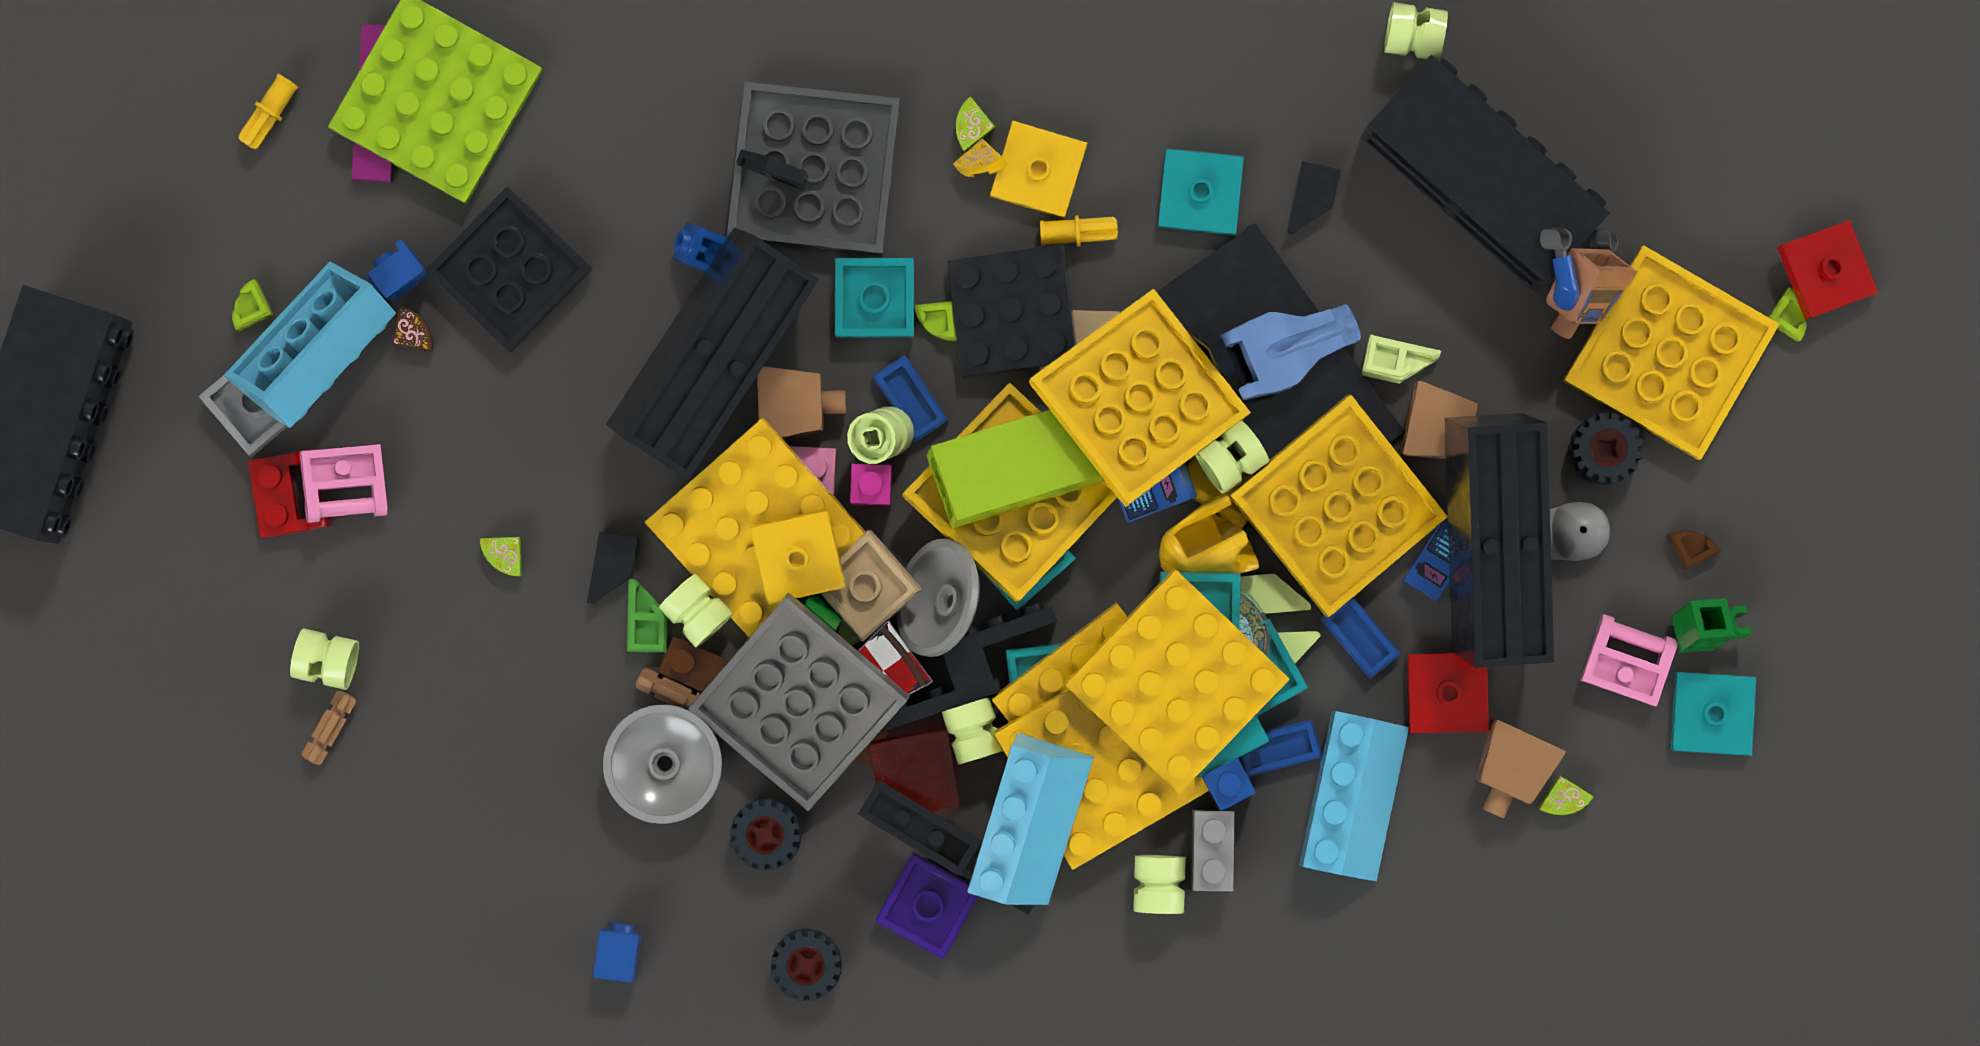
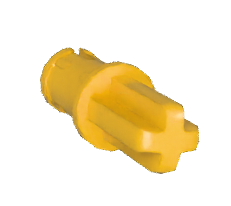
M277 74L276 79L260 103L257 101L254 103L257 108L238 135L239 140L250 148L258 149L277 120L281 122L283 119L280 115L299 87L282 75Z
M1075 215L1073 220L1040 221L1041 246L1076 243L1077 247L1081 246L1080 242L1115 240L1118 237L1117 220L1115 217L1079 219V215Z

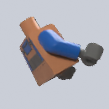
M1553 227L1542 230L1540 234L1542 247L1555 250L1556 259H1552L1556 280L1546 298V302L1559 312L1551 325V329L1561 337L1571 339L1579 324H1599L1602 322L1637 273L1634 268L1613 253L1617 250L1619 239L1613 232L1595 229L1590 235L1591 249L1572 248L1568 255L1567 249L1571 245L1572 235L1567 229Z

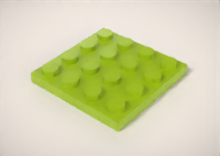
M400 0L328 127L467 205L543 69L421 0Z

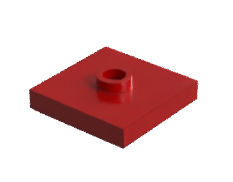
M1850 220L1777 247L1805 320L1878 293Z
M1455 653L1407 654L1409 733L1489 731L1487 667L1475 668Z

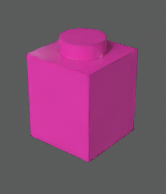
M852 464L850 503L854 506L891 507L892 465Z

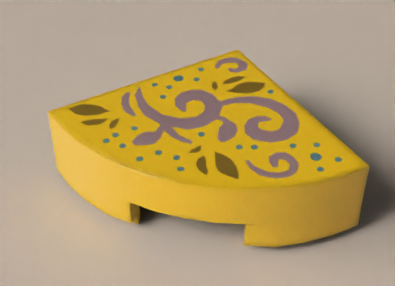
M982 138L956 160L953 165L962 175L974 177V174L987 171L989 174L996 173L1004 168L1007 163Z

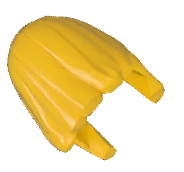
M1228 494L1217 496L1205 502L1165 533L1159 550L1160 564L1165 572H1171L1175 568L1178 572H1237L1241 574L1259 568L1257 557L1248 540L1247 533L1236 524L1216 514L1232 505Z

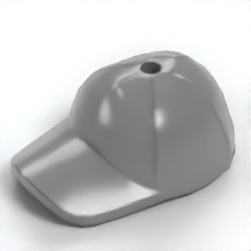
M1572 502L1550 509L1551 560H1586L1599 555L1607 546L1610 538V524L1603 510L1594 504ZM1582 526L1586 528L1585 533L1580 532Z

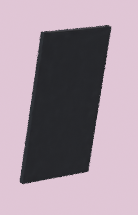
M1256 223L1248 226L1245 231L1157 291L1158 295L1189 334V329L1199 322L1221 336L1268 312L1302 317L1319 312ZM1239 344L1228 347L1227 351L1242 387L1247 383H1253L1254 380ZM1345 347L1318 360L1303 379L1289 390L1248 400H1243L1240 392L1237 394L1251 412L1242 421L1258 438L1269 460L1347 395L1353 396L1389 443L1394 439H1399L1405 432L1368 379L1361 375L1362 371Z

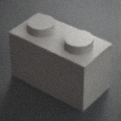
M1192 809L1191 889L1193 891L1233 892L1234 811Z

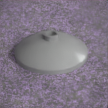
M936 539L927 543L918 550L906 567V571L919 584L922 590L896 613L897 626L900 636L907 647L914 653L923 656L936 657L951 650L967 633L978 607L980 583L974 559L964 545L950 539Z
M673 705L648 706L628 715L612 732L604 751V778L614 800L630 815L650 823H674L696 814L713 797L722 774L721 749L715 734L709 726L689 710ZM663 756H668L672 760L673 765L669 771H663L659 767V759Z

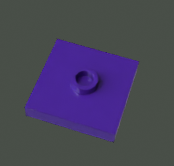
M912 852L874 922L944 960L978 896L967 892L970 885L969 882Z

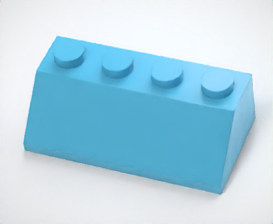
M329 261L224 376L267 414L291 428L298 420L305 416L310 406L321 394L331 388L334 380L350 363L359 357L361 351L368 343L385 329L387 323L396 312L370 283Z
M1331 711L1299 865L1324 872L1377 882L1409 727Z
M1017 733L1005 766L967 891L968 893L1005 905L1049 904L1094 759L1093 756Z

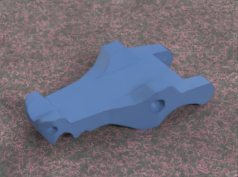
M1344 304L1334 309H1328L1304 317L1268 312L1222 334L1220 337L1223 338L1226 348L1233 347L1236 344L1240 346L1254 380L1253 383H1247L1238 389L1242 399L1248 400L1278 394L1291 389L1303 379L1318 360L1343 347H1348L1361 339V332L1353 312L1348 305Z

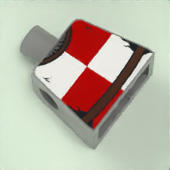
M890 621L883 624L858 650L859 653L909 695L934 682Z

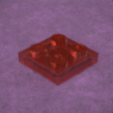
M945 727L875 740L868 744L875 785L878 780H881L931 812L960 806L948 732Z

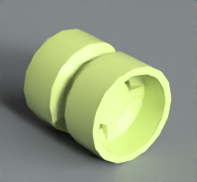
M1393 2L1387 23L1384 53L1406 56L1410 51H1414L1417 58L1427 60L1432 54L1438 60L1443 49L1448 11L1426 7L1422 12H1417L1414 5Z
M882 407L857 417L850 424L847 433L848 445L851 452L859 460L868 464H878L904 453L911 446L914 437L913 424L910 417L903 410L896 407Z
M1239 421L1223 433L1221 441L1214 440L1195 455L1208 479L1221 493L1227 492L1242 481V473L1253 474L1269 463V458L1262 444L1243 421ZM1232 448L1237 454V456L1240 458L1238 462H1236L1232 454L1229 452V450H1231Z
M695 573L675 589L663 601L659 609L673 624L682 622L684 624L682 633L698 648L714 635L734 613L719 598H709L711 589Z
M303 628L298 635L292 654L291 677L309 682H315L318 678H322L323 684L326 686L347 690L357 665L359 641L335 636L332 640H328L326 633Z
M990 697L942 712L948 733L954 734L956 737L952 747L958 765L1003 751L993 733L999 728L992 726L996 716Z
M1135 855L1134 878L1140 881V886L1134 889V912L1155 914L1184 913L1185 891L1179 888L1178 885L1185 880L1186 857Z

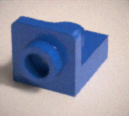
M686 222L684 229H681L675 237L673 258L706 271L727 237Z

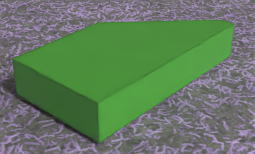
M629 579L627 652H667L668 617L659 609L660 604L636 579Z

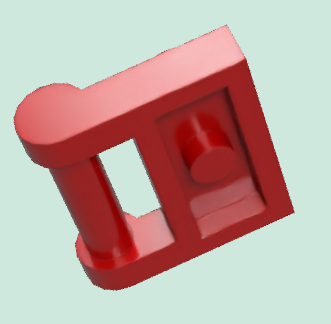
M301 451L248 461L260 538L264 539L331 527L329 517L320 518V522L307 523L306 518L300 519L292 467L301 465ZM318 491L319 502H323L321 491Z

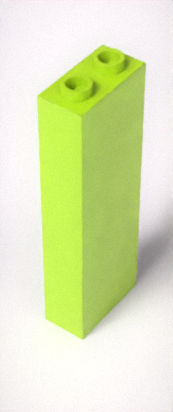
M1050 410L933 445L926 455L952 529L1105 481Z

